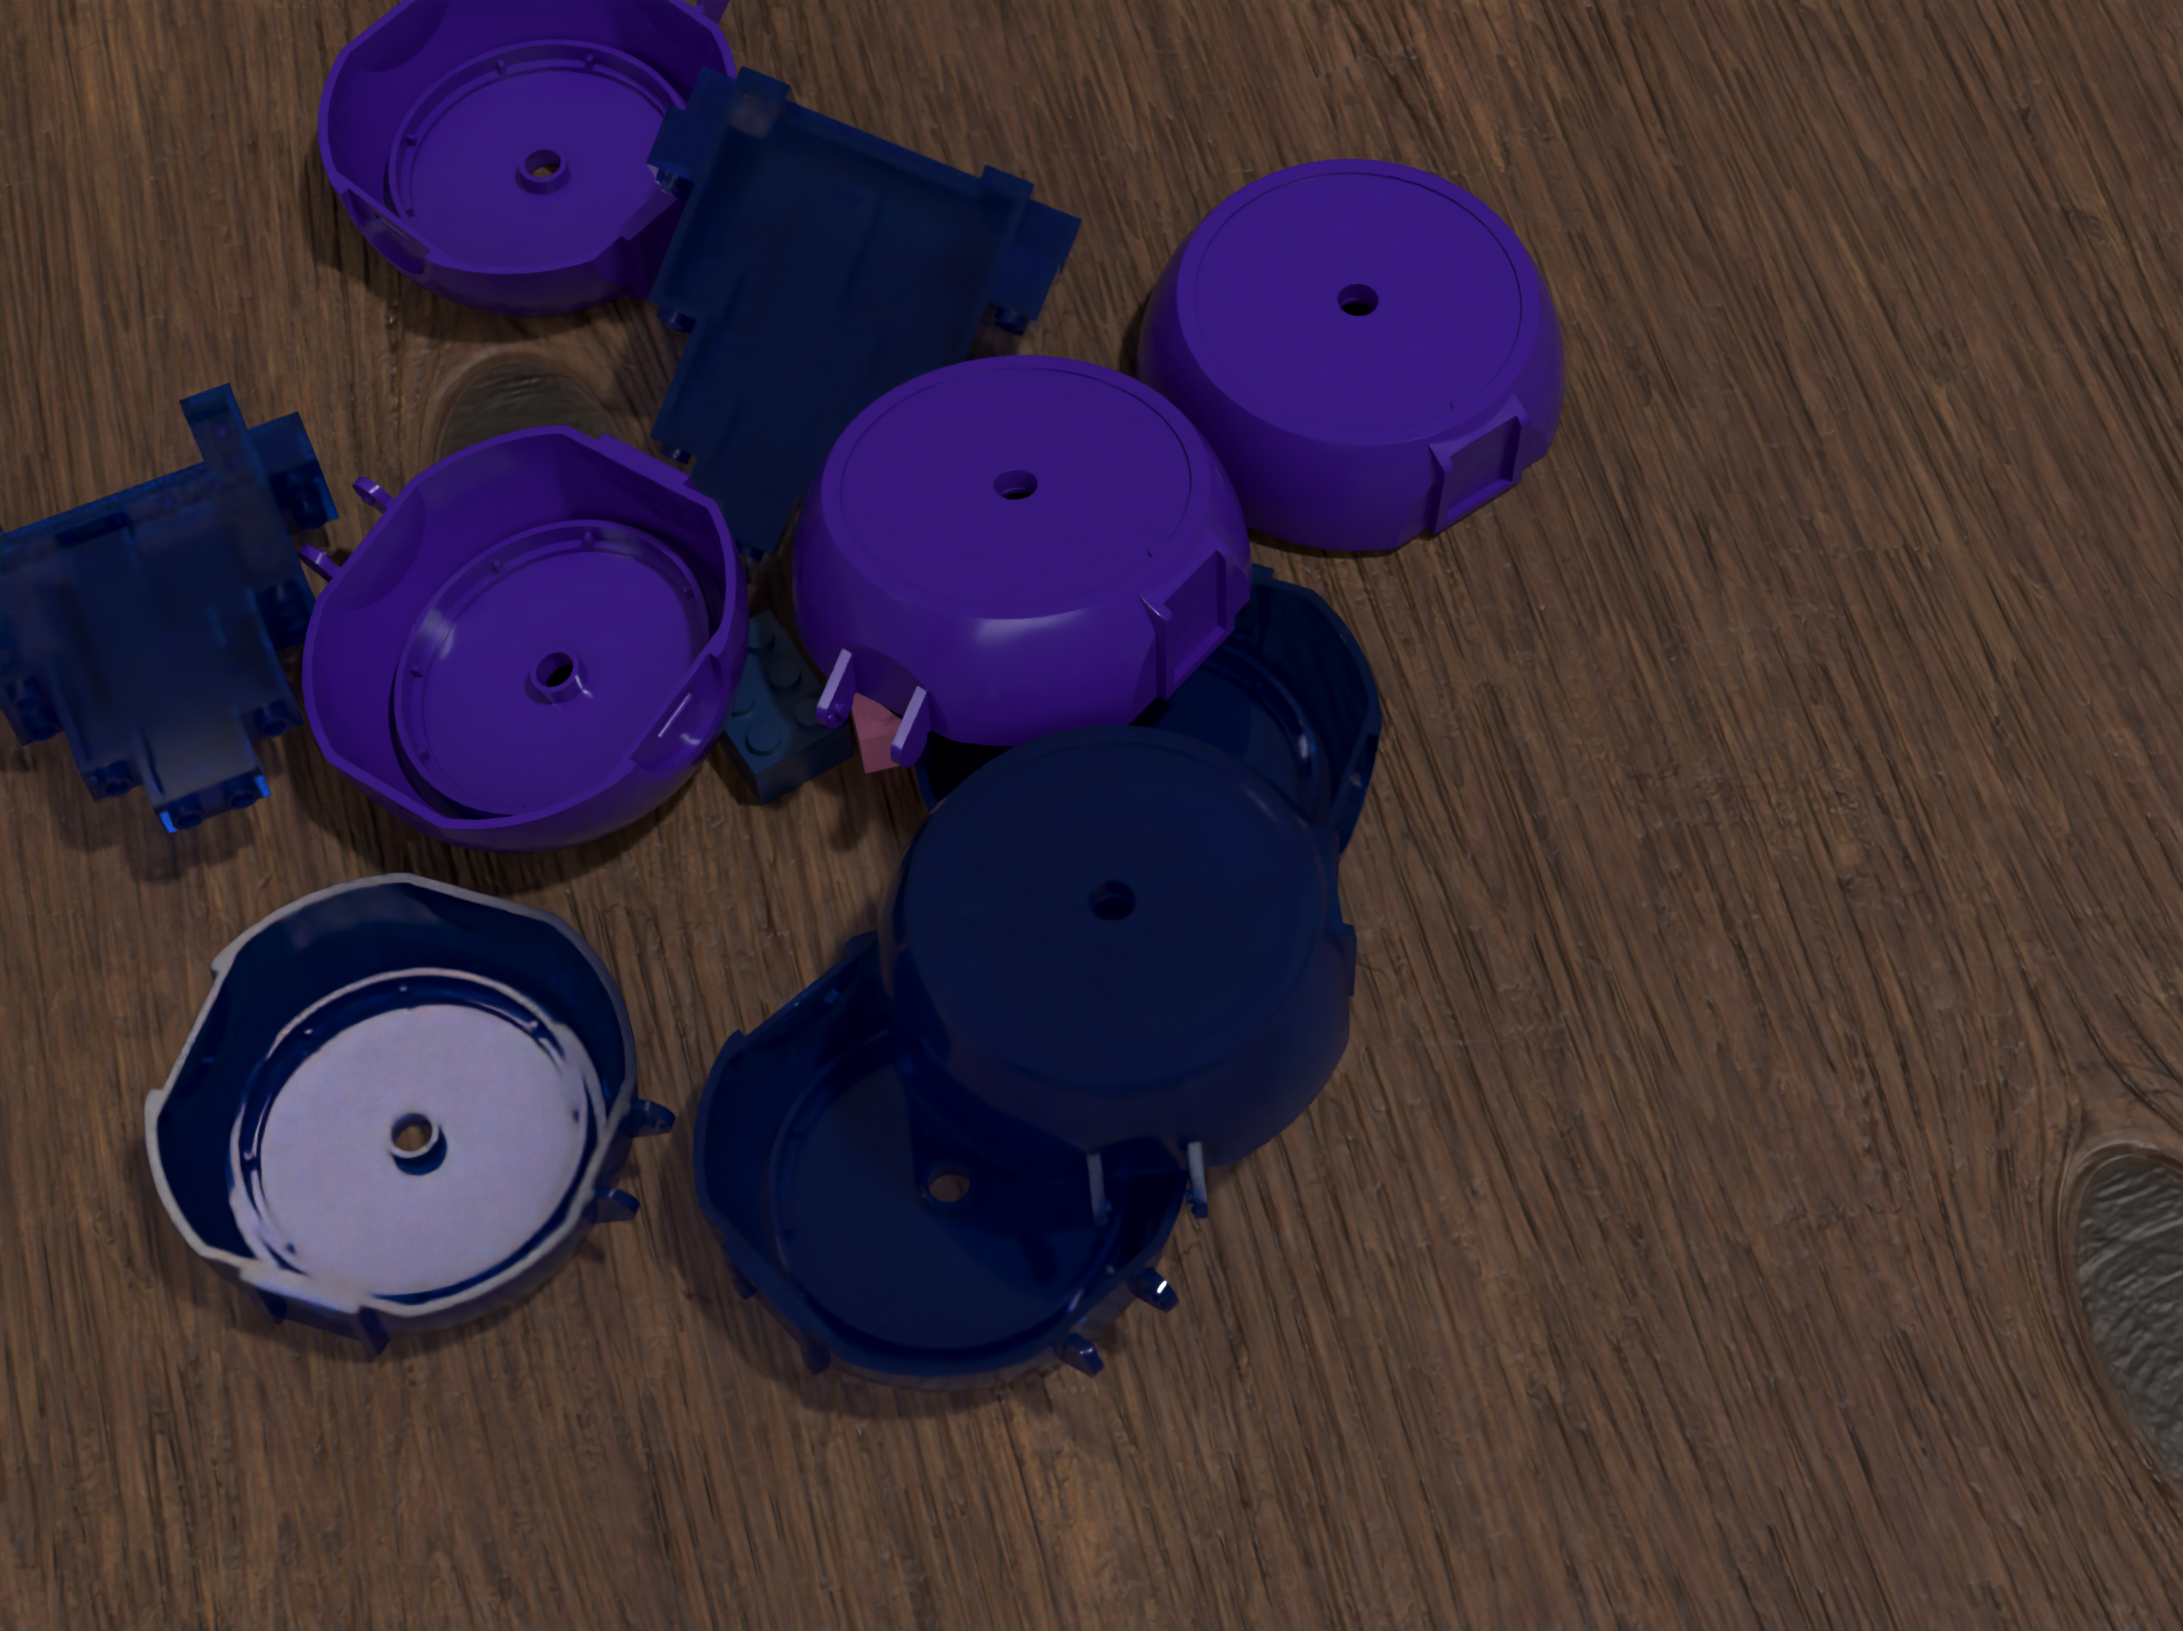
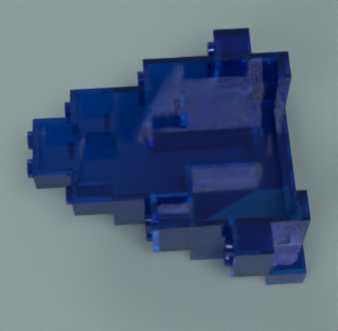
M702 66L686 109L682 110L669 104L646 161L647 166L655 176L654 181L661 185V191L687 201L648 301L658 312L656 317L662 320L663 325L690 335L650 438L661 444L658 453L686 465L691 456L697 458L690 478L701 494L716 501L731 529L739 554L759 562L762 561L764 553L777 557L799 502L803 504L809 486L826 454L840 434L865 408L879 397L913 378L942 367L974 360L992 316L996 320L995 326L1007 332L1023 336L1025 330H1029L1037 334L1056 284L1060 283L1081 231L1082 219L1035 201V184L1004 171L985 165L981 178H978L797 104L791 85L741 66L737 78L734 79Z
M230 383L179 400L203 457V462L7 533L0 521L1 710L22 746L35 741L51 739L57 733L65 731L79 774L94 802L107 797L124 795L132 788L144 784L151 806L166 835L177 830L192 829L206 819L230 810L247 808L257 800L272 795L263 772L265 768L255 742L264 738L280 736L290 728L304 723L279 650L305 644L307 628L316 603L291 536L303 531L315 530L327 522L340 518L299 412L297 411L248 429Z

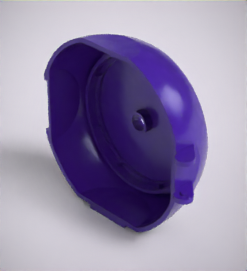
M683 0L401 1L343 47L327 76L321 95L318 113V142L323 165L339 202L360 234L399 273L425 290L451 303L472 310L499 316L545 318L587 311L611 303L624 296L643 301L651 294V288L703 243L709 244L717 237L713 211L719 203L732 169L737 147L740 118L737 71L731 49L718 26L730 0H697V5L694 8ZM546 165L559 168L554 174L543 178L530 175L537 168Z
M1331 159L1288 167L1247 184L1222 200L1189 231L1161 271L1150 295L1139 331L1135 378L1169 400L1189 418L1204 436L1229 476L1240 502L1247 527L1268 536L1300 545L1332 550L1371 551L1397 548L1427 528L1435 535L1521 481L1523 469L1546 455L1557 431L1564 398L1565 356L1560 321L1548 285L1538 265L1515 232L1487 205L1463 188L1423 170L1379 160ZM1349 303H1361L1371 308L1373 312L1364 316H1354L1347 314L1341 308Z
M1011 355L965 361L920 375L879 397L846 427L829 449L809 486L796 525L791 561L793 613L798 632L807 652L818 668L829 678L816 709L817 722L829 729H836L842 725L851 711L853 696L856 693L895 711L904 717L893 739L890 757L893 762L906 768L916 763L922 755L927 743L928 733L931 730L952 741L989 746L1055 744L1088 738L1131 724L1156 697L1167 701L1235 630L1234 616L1249 602L1252 593L1251 550L1245 519L1235 489L1213 448L1187 416L1164 396L1146 384L1107 367L1062 357ZM1014 493L1030 495L1022 499L1004 498L1006 495Z
M550 425L526 428L498 435L470 445L422 471L408 482L396 499L392 498L372 480L359 476L352 485L358 496H361V500L370 507L373 506L383 515L341 568L336 566L325 551L317 550L308 544H305L298 552V557L309 568L329 582L318 596L313 607L306 632L302 658V688L305 709L312 733L328 762L349 782L404 823L426 836L443 843L487 853L534 854L577 847L606 837L631 825L670 798L704 762L720 738L740 692L749 650V596L739 550L723 513L715 500L700 493L689 475L606 433H603L598 440H595L568 425ZM573 665L572 673L564 683L554 687L546 686L550 675L555 670L563 666Z

